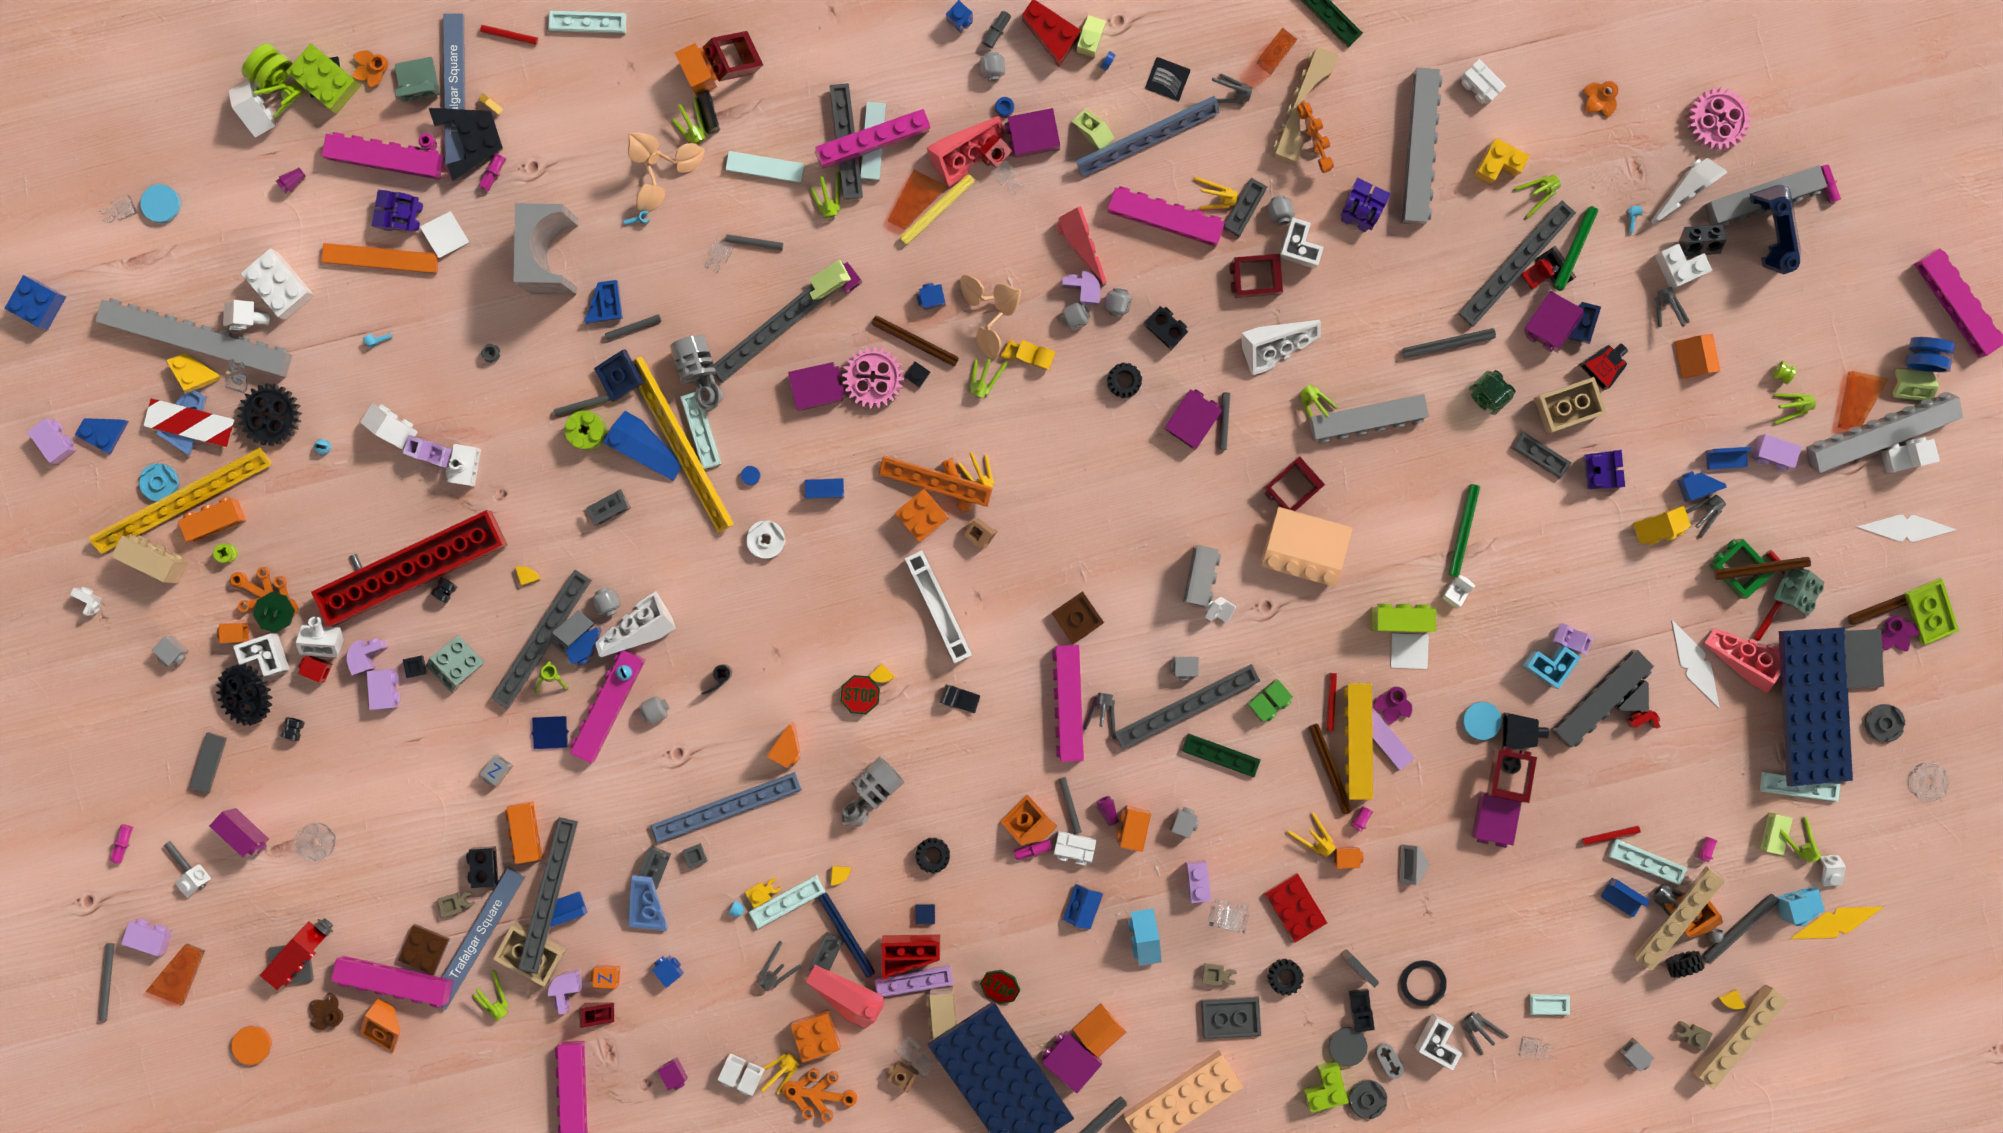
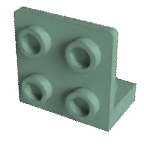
M432 57L395 64L399 88L395 89L396 97L402 102L440 95Z
M1804 568L1786 570L1773 599L1793 606L1805 616H1809L1815 609L1818 596L1823 592L1824 581L1810 570Z
M456 636L429 658L426 667L453 693L459 688L463 680L483 665L484 661L460 636Z

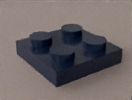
M626 349L621 350L594 368L612 402L617 401L644 383Z

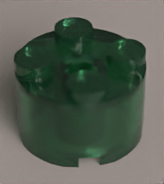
M1497 370L1484 372L1469 387V391L1472 390L1473 392L1471 397L1476 404L1484 411L1487 408L1491 410L1490 414L1492 415L1498 414L1513 399L1516 393L1515 388L1507 384L1503 380V375Z

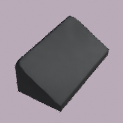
M705 90L697 97L705 131L707 134L720 131L712 96L708 90Z
M1556 246L1537 257L1538 261L1545 259V261H1549L1553 266L1554 275L1550 277L1553 283H1555L1565 260ZM1573 271L1567 283L1576 278Z

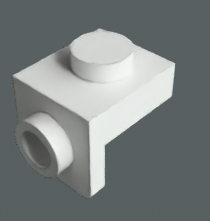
M1459 575L1450 583L1442 599L1458 609L1475 585L1468 578Z
M84 586L82 588H73L70 595L87 603L82 614L89 616L99 611L101 597L93 594V590Z
M1219 597L1208 604L1206 608L1208 613L1205 618L1213 621L1218 617L1224 622H1228L1236 606L1226 599Z
M1821 856L1820 861L1824 866L1821 878L1823 886L1843 885L1846 866L1840 856Z
M198 864L185 872L175 884L188 898L203 884L208 882L211 877Z

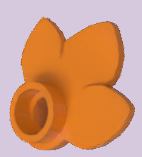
M367 50L355 53L353 57L360 65L354 71L353 78L360 81L367 80L370 87L377 86L382 81L383 73L388 69V60L383 55H373ZM382 62L381 67L377 68L376 64Z
M1606 81L1602 84L1593 82L1583 89V92L1589 96L1586 102V112L1602 110L1606 118L1614 113L1617 107L1615 97L1618 94V86L1614 82ZM1607 87L1612 89V93L1609 95L1605 93Z

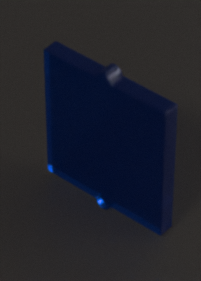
M567 716L532 717L533 731L531 734L533 735L534 749L568 747L567 733H569V730H567Z

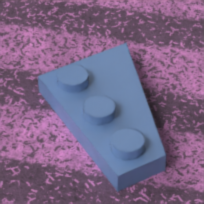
M197 390L187 394L183 392L176 405L203 411L207 397ZM161 430L157 431V435L187 455H191L195 439Z
M632 875L628 927L667 931L668 925L652 877Z

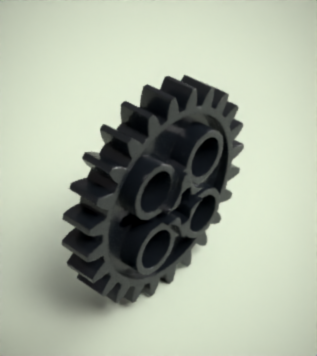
M266 383L264 389L262 385H258V391L251 388V395L244 394L247 400H240L244 406L237 408L242 411V414L237 415V417L242 418L243 421L239 422L238 425L245 426L242 432H249L247 438L251 439L254 437V443L260 441L261 445H266L268 442L269 446H274L275 441L276 444L281 445V439L288 441L287 435L294 436L292 430L299 429L295 423L301 422V420L297 419V416L302 415V413L296 409L301 407V405L294 404L297 398L291 397V391L285 392V387L281 386L279 388L278 385L273 384L271 388V385ZM264 399L265 406L260 408L259 402ZM280 403L284 404V409L282 412L278 411V405ZM258 410L262 412L273 413L285 416L286 419L283 420L264 415L254 414L253 411ZM257 418H260L261 424L256 427L255 421ZM278 421L280 428L275 431L274 424Z
M237 664L221 672L222 676L218 677L220 683L216 684L220 690L216 691V693L221 695V698L217 700L223 703L221 708H226L225 715L230 713V720L236 719V724L242 722L243 726L248 724L251 726L267 718L266 714L271 712L268 707L272 706V703L268 700L273 697L268 695V692L271 691L270 688H266L268 681H262L264 675L258 676V669L252 671V666L246 667V664Z

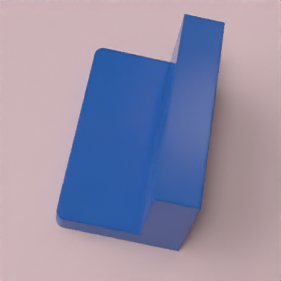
M1752 447L1706 450L1707 469L1748 467L1747 451H1751Z
M844 478L805 480L804 498H844Z
M1611 878L1601 894V898L1631 917L1636 915L1641 905L1647 907L1650 902L1649 899L1614 878Z
M1075 884L1063 920L1076 927L1091 929L1103 893Z
M580 891L557 900L550 927L588 913Z

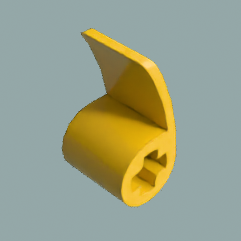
M1021 340L1016 358L1049 371L1056 352Z

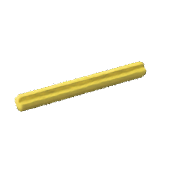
M967 174L900 236L901 241L908 245L974 183L973 177Z

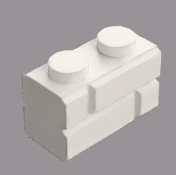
M1480 59L1460 78L1463 87L1467 90L1471 89L1476 94V100L1486 105L1506 87Z
M1058 831L1053 854L1057 855L1056 859L1068 861V858L1075 859L1077 864L1087 865V862L1092 863L1096 839Z

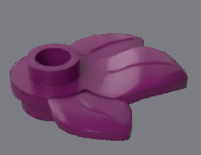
M1890 616L1886 619L1884 623L1885 630L1881 633L1882 648L1888 650L1894 645L1897 649L1907 652L1910 647V637L1919 634L1917 626L1912 622L1904 621L1901 617ZM1893 622L1897 623V627L1895 629L1891 627V624Z
M1392 687L1387 694H1381L1376 699L1374 710L1383 711L1387 723L1392 724L1397 721L1400 715L1410 718L1412 704L1406 699L1407 695L1403 688ZM1396 692H1398L1400 695L1399 699L1397 700L1393 698V695Z

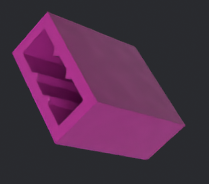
M1053 108L1008 116V123H1005L1006 133L1011 134L1012 141L1009 142V148L1012 150L1011 153H1014L1015 158L1060 150V140Z
M1549 291L1524 328L1526 338L1532 342L1538 341L1543 344V348L1550 352L1555 351L1558 353L1583 317L1584 309Z
M834 362L788 372L796 410L801 411L843 401L842 396H845L844 387L839 385L838 378L841 377L839 366L835 367Z
M1190 389L1164 427V430L1196 450L1222 410L1219 409L1220 405L1215 401L1210 400L1209 402L1204 399V394L1197 389L1194 391Z
M1480 791L1472 837L1476 838L1477 842L1488 844L1489 841L1496 842L1495 845L1507 848V845L1514 846L1522 802L1487 796V792Z
M237 808L222 811L209 825L243 858L250 855L253 856L256 853L260 854L267 847L265 843L269 838Z
M1066 1030L1064 1034L1061 1032L1055 1038V1044L1052 1048L1048 1047L1041 1055L1043 1057L1042 1064L1073 1091L1078 1093L1101 1067L1102 1060Z

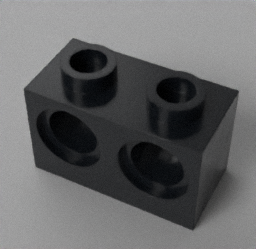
M1723 224L1684 227L1679 244L1685 256H1697L1704 253L1705 255L1721 254L1727 238Z
M1159 306L1146 320L1144 326L1172 351L1188 333L1186 330L1187 326L1181 320H1175L1172 317L1173 313L1167 307L1162 308ZM1155 317H1164L1165 324L1158 325L1155 322ZM1177 329L1179 337L1172 338L1169 335V330Z
M496 846L473 847L469 849V852L466 854V861L470 865L467 879L468 883H471V888L494 887L498 885ZM478 853L484 854V862L478 860ZM479 872H483L486 875L485 881L479 879Z

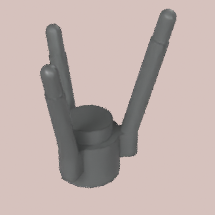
M1222 73L1220 77L1231 83L1212 78L1213 82L1235 89L1234 96L1237 97V99H1217L1218 103H1238L1242 105L1243 101L1249 102L1252 87Z
M1672 287L1657 292L1658 297L1654 299L1657 306L1659 327H1662L1661 303H1663V306L1672 305L1682 327L1685 326L1683 318L1687 323L1690 322Z
M1714 495L1712 498L1707 496L1703 501L1686 510L1688 514L1706 504L1705 509L1708 512L1696 524V528H1699L1713 515L1703 528L1699 538L1704 536L1726 506L1725 501L1718 495Z
M1098 693V697H1094L1093 705L1083 727L1084 730L1087 729L1097 704L1098 708L1101 709L1099 726L1103 727L1105 711L1109 710L1110 706L1112 739L1116 738L1114 733L1116 730L1115 700H1112L1113 695Z
M1661 884L1653 894V897L1656 898L1654 902L1659 904L1669 916L1670 913L1664 903L1669 904L1672 902L1677 906L1679 902L1674 899L1672 893L1678 896H1682L1684 893L1671 888L1667 884L1665 886Z
M782 941L778 942L764 969L759 973L761 977L757 982L766 991H769L772 987L776 988L780 982L801 968V965H797L779 979H777L776 975L784 967V964H781L774 972L768 971L782 945Z
M1471 1012L1462 1021L1465 1024L1463 1028L1468 1032L1480 1055L1484 1053L1472 1030L1474 1032L1479 1031L1492 1046L1495 1045V1042L1482 1029L1483 1024L1481 1022L1505 1038L1509 1037L1479 1013Z

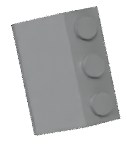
M1202 545L1194 546L1183 602L1208 606V603L1212 601L1213 592H1210L1211 585L1215 584L1217 573H1214L1215 565L1219 566L1221 554H1218V549Z

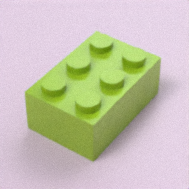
M312 43L307 46L286 71V73L336 114L361 87L355 79Z
M1377 604V607H1371V630L1436 632V609H1431V605H1415V608H1411V604H1396V608H1392V604Z

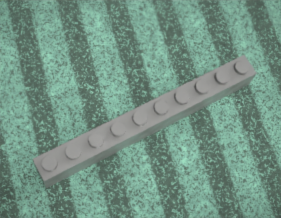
M112 298L109 301L101 300L95 322L283 377L287 376L292 355L286 353L287 349L275 346V349L268 348L269 344L260 341L253 344L250 343L249 338L238 336V339L232 338V333L220 330V333L213 332L214 328L205 325L198 328L195 327L194 322L184 319L183 323L177 322V317L167 314L164 317L158 316L159 312L150 309L143 312L140 311L139 306L129 303L127 307L122 306V301Z

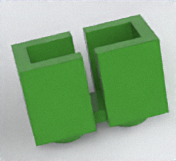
M1278 679L1273 680L1263 689L1275 704L1274 706L1260 692L1247 703L1263 722L1266 720L1268 722L1277 715L1275 712L1279 708L1285 709L1291 704L1290 699L1293 696Z

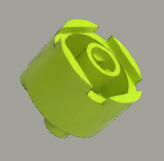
M582 410L575 412L565 422L567 440L579 449L595 450L603 444L608 431L605 421L591 411ZM584 427L590 428L587 431L588 434L583 433V431L585 430Z

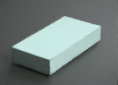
M1530 994V1014L1570 1015V995Z

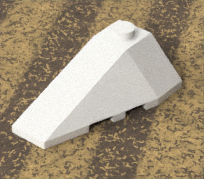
M1709 158L1703 161L1700 159L1689 165L1691 169L1684 174L1653 217L1651 223L1655 224L1681 206L1682 203L1694 197L1696 193L1721 178L1727 171Z
M1313 320L1263 326L1242 332V350L1251 374L1256 375L1275 367L1276 362L1282 358L1286 360L1290 357V353L1296 349H1303L1321 337V321Z
M656 591L639 601L635 605L637 608L630 615L625 614L622 617L623 621L617 627L610 628L595 642L600 657L660 639L676 629L671 614Z

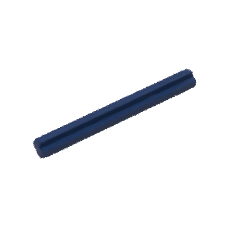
M827 893L821 894L818 897L819 902L865 977H871L875 974V970L829 895Z

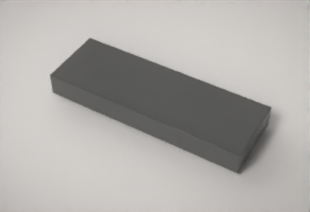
M1251 178L1223 229L1240 237L1268 187Z
M1521 432L1511 448L1559 479L1563 477L1572 463L1524 432Z
M210 732L206 733L189 788L210 793L225 747L226 737Z

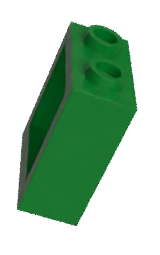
M1733 539L1726 545L1727 549L1723 553L1719 552L1712 558L1713 562L1709 566L1714 571L1725 569L1722 565L1740 548L1756 564L1766 562L1744 539ZM1775 572L1754 575L1743 586L1735 578L1722 580L1740 599H1748Z

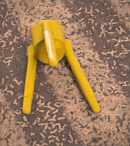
M1194 177L1195 181L1221 190L1219 192L1202 188L1200 191L1203 193L1220 196L1219 202H1223V204L1200 206V210L1229 209L1230 205L1235 206L1237 200L1236 190Z
M969 452L979 479L976 480L977 483L993 487L995 482L992 477L988 456H984L988 474L987 478V475H982L973 452ZM958 462L957 465L968 480L975 482L965 467Z
M1315 813L1311 815L1324 837L1320 838L1313 830H1309L1310 834L1317 840L1315 844L1317 847L1290 830L1287 831V834L1314 850L1318 855L1322 854L1324 857H1327L1336 848L1332 843L1333 839L1327 834Z
M789 1052L787 1055L783 1053L779 1058L762 1067L766 1070L782 1062L779 1064L782 1069L761 1089V1092H764L786 1072L788 1075L776 1092L777 1095L781 1093L784 1085L790 1080L794 1072L799 1069L797 1066L800 1063L792 1053Z

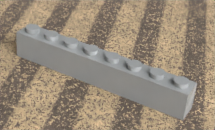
M1417 67L1413 72L1401 222L1403 224L1425 225L1428 220H1431L1432 209L1429 208V203L1433 199L1431 182L1435 178L1432 164L1436 161L1434 144L1437 143L1438 139L1435 126L1439 123L1437 106L1440 105L1441 95L1438 94V88L1442 85L1440 69Z
M1943 392L1935 398L1922 400L1917 405L1904 407L1901 411L1888 413L1885 417L1878 420H1870L1862 426L1852 427L1844 433L1834 434L1831 438L1815 441L1812 445L1806 447L1810 467L1821 473L1962 419L1960 398L1952 393Z

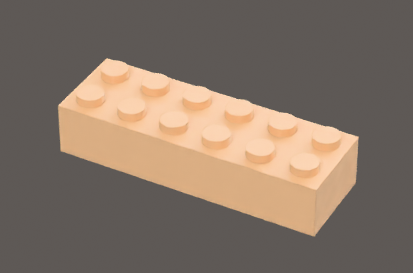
M1218 1050L1126 1111L1124 1118L1134 1133H1175L1243 1088L1221 1051Z

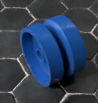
M1913 337L1910 339L1909 350L1914 353L1907 355L1905 366L1926 372H1950L1952 360L1948 356L1953 355L1955 343L1939 338Z

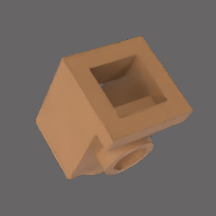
M978 518L969 521L965 527L967 531L964 536L980 549H983L990 544L998 531L993 530ZM979 529L983 532L982 535L979 534V532H978Z
M897 1061L895 1065L891 1064L886 1075L889 1076V1082L908 1093L917 1077L918 1071ZM903 1074L904 1079L897 1078V1075Z

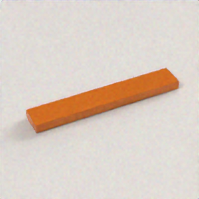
M323 243L321 262L437 274L439 257L435 253Z
M885 455L882 457L878 474L986 507L989 506L993 487Z

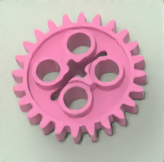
M1722 87L1717 92L1715 88H1712L1710 92L1705 91L1702 93L1703 96L1699 95L1696 98L1697 102L1694 101L1691 104L1694 108L1688 111V113L1692 114V116L1687 118L1688 121H1692L1688 128H1694L1691 135L1697 134L1698 137L1695 141L1697 142L1701 139L1702 147L1709 144V150L1714 146L1716 151H1719L1722 147L1724 150H1727L1729 145L1734 147L1736 142H1741L1743 140L1742 137L1748 134L1745 130L1751 127L1746 123L1752 120V118L1747 117L1751 110H1745L1748 103H1741L1744 98L1743 96L1736 98L1737 91L1731 95L1730 88L1723 92ZM1713 102L1719 105V110L1713 107ZM1730 112L1735 114V120L1730 118ZM1703 118L1709 121V126L1703 123ZM1720 128L1725 130V136H1722L1720 134Z
M874 346L873 351L866 347L865 353L859 349L860 355L857 356L853 353L854 360L847 359L850 366L843 367L848 371L842 374V377L847 378L846 381L842 382L843 385L849 386L845 389V392H852L849 398L857 397L855 403L858 404L862 401V407L869 403L870 409L873 408L874 404L880 408L882 402L888 406V399L894 402L893 394L900 395L897 388L903 389V386L899 384V382L904 381V378L899 377V375L904 373L903 370H898L901 363L895 364L897 357L890 358L891 351L884 354V348L877 352L876 346ZM862 363L869 364L870 367L867 372L859 370V366ZM881 364L889 366L886 373L882 374L878 371ZM872 373H875L877 377H890V380L875 379L874 382H871L869 378H856V376H872ZM860 382L868 383L866 391L858 390ZM880 383L887 384V390L883 393L877 391V386Z

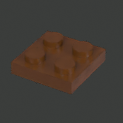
M1083 591L1051 612L1072 644L1104 623Z
M414 924L398 961L435 975L450 938Z

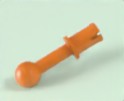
M953 458L941 462L946 474L956 477L961 476V473L957 471ZM959 499L958 508L961 511L967 512L971 510L972 502Z

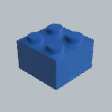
M23 275L4 309L39 328L48 330L64 303L66 296L34 278Z

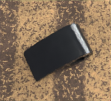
M726 664L715 667L713 676L720 684L701 694L710 693L724 685L732 677L731 667ZM719 669H721V670L726 669V672H725V674L727 675L726 678H725V676H723V677H720V676H719V675H720Z
M945 684L940 703L975 713L980 695Z

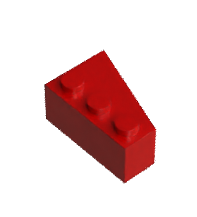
M1031 0L1022 14V21L1043 45L1046 52L1054 59L1057 66L1060 67L1079 39L1081 30L1036 0Z
M308 921L259 976L276 990L282 985L286 987L294 978L291 975L293 973L298 974L305 966L303 964L304 960L309 962L316 954L314 949L323 941L326 935Z
M940 934L882 936V980L898 973H905V971L916 967L919 968L940 961Z

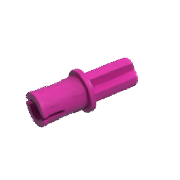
M495 153L489 167L485 168L487 171L479 184L482 189L489 191L496 177L500 176L498 173L506 161V158L502 155Z
M1828 164L1821 166L1827 185L1824 189L1829 203L1841 200L1836 186L1837 180H1834L1830 166Z
M121 824L117 839L113 842L115 846L110 861L113 863L122 862L126 848L130 845L128 842L134 827Z
M1048 838L1047 840L1015 849L1014 855L1016 860H1021L1031 856L1037 857L1036 855L1052 851L1053 849Z

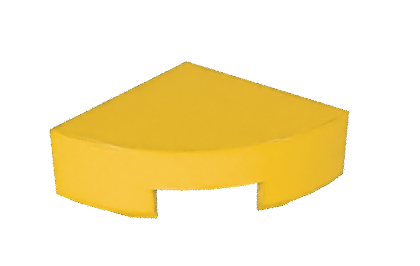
M485 94L479 97L480 101L496 114H500L503 111L498 104Z
M1009 340L1001 357L1004 359H1015L1019 344Z
M515 567L521 585L541 579L539 574L529 567Z
M882 663L870 675L871 679L876 682H887L896 677Z
M833 865L831 885L843 883L850 875L852 867Z
M1736 989L1718 997L1729 1008H1746Z

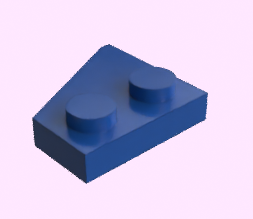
M618 280L598 282L595 295L590 303L588 315L585 317V323L623 319Z
M84 418L75 436L111 454L129 421Z

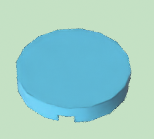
M157 184L150 186L144 191L141 196L140 205L142 212L147 218L154 222L166 223L173 220L175 215H178L181 202L179 195L167 185Z
M162 463L151 464L140 474L139 488L142 494L150 500L159 501L178 490L179 477L176 471L168 465Z
M1476 702L1467 708L1463 714L1462 723L1465 731L1470 736L1479 740H1487L1493 738L1499 732L1502 725V717L1500 711L1494 705L1488 702Z

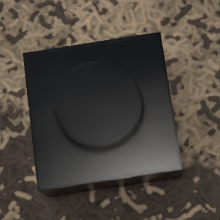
M914 361L904 378L921 388L931 372Z
M423 655L403 659L406 678L427 674Z

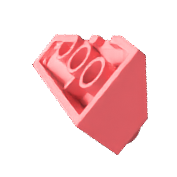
M999 116L946 136L927 147L933 166L948 187L963 179L969 173V168L981 160V154L978 150L992 135L1001 138L1005 134L1001 118Z
M1077 207L1058 218L1059 223L1056 224L1060 235L1063 234L1065 240L1102 286L1106 285L1107 281L1098 256H1095L1094 242L1088 236L1090 235V230L1082 207Z
M1713 629L1704 643L1707 648L1745 680L1767 694L1781 674L1780 651L1774 645L1756 643V640L1753 639L1745 640L1738 638L1737 635Z
M815 964L806 979V983L845 1019L866 1029L873 1024L884 1007L883 995Z

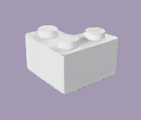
M247 80L229 90L232 109L253 136L257 137L275 127L274 113L270 108L266 109L263 105L264 101L260 96L262 94H253V91L260 89Z
M1292 217L1281 247L1280 258L1315 269L1319 265L1324 247L1306 242L1311 225L1310 222Z
M1680 244L1655 255L1666 282L1672 289L1712 271L1705 253L1687 261Z
M372 403L360 421L373 434L402 450L405 448L408 435L415 437L418 433L412 427L413 423L404 418L402 421L397 419L398 415L383 404L377 406Z
M1926 437L1905 441L1906 445L1899 446V443L1887 447V450L1880 451L1886 473L1940 461L1935 440H1926Z
M278 633L268 634L233 646L239 664H248L258 660L264 677L290 670Z
M1432 1013L1415 1045L1416 1050L1451 1070H1454L1462 1055L1457 1048L1446 1043L1454 1026Z

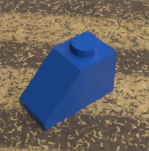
M1693 471L1682 474L1683 478L1677 480L1685 502L1727 488L1725 483L1703 473L1694 474Z
M601 627L585 632L565 651L571 664L577 663L580 666L589 662L588 658L593 656L596 648L595 642L599 640L602 632Z

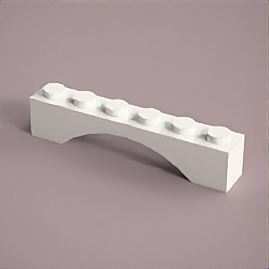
M919 551L905 558L954 663L971 656L972 653L924 552Z

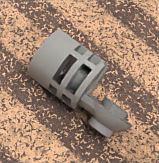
M694 335L673 342L670 348L681 383H695V397L698 406L704 411L714 410L723 399V391L715 384L713 376L716 374V370L705 336Z
M881 756L851 782L861 796L851 801L843 809L840 817L841 823L846 826L855 825L856 827L864 825L868 820L867 812L872 807L877 809L904 783L901 776Z

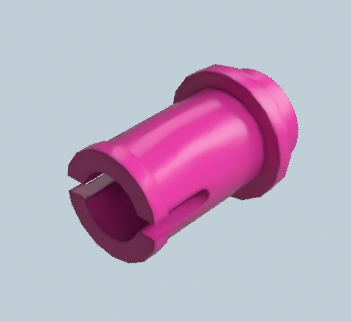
M425 133L419 137V145L422 148L434 150L437 148V145H435L437 142L432 135Z
M1362 806L1355 821L1352 820V827L1361 832L1363 829H1366L1365 825L1373 811Z
M1705 837L1701 852H1698V859L1710 862L1711 859L1713 860L1712 854L1718 841Z

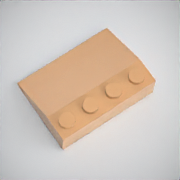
M1278 507L1261 557V567L1336 587L1353 528Z

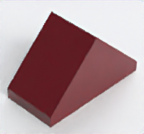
M613 1002L584 1003L579 1008L580 1028L614 1022Z

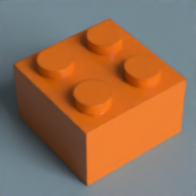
M693 43L675 52L696 96H699L705 90L709 91L717 87L715 81L718 79L711 65H707L709 60L702 47L698 48L696 43Z
M922 489L895 512L919 543L949 519L925 489Z
M1127 805L1125 810L1122 809L1120 815L1122 826L1117 829L1115 838L1120 847L1143 852L1151 818L1149 810Z
M829 1009L792 1022L791 1029L802 1062L840 1050L841 1044Z

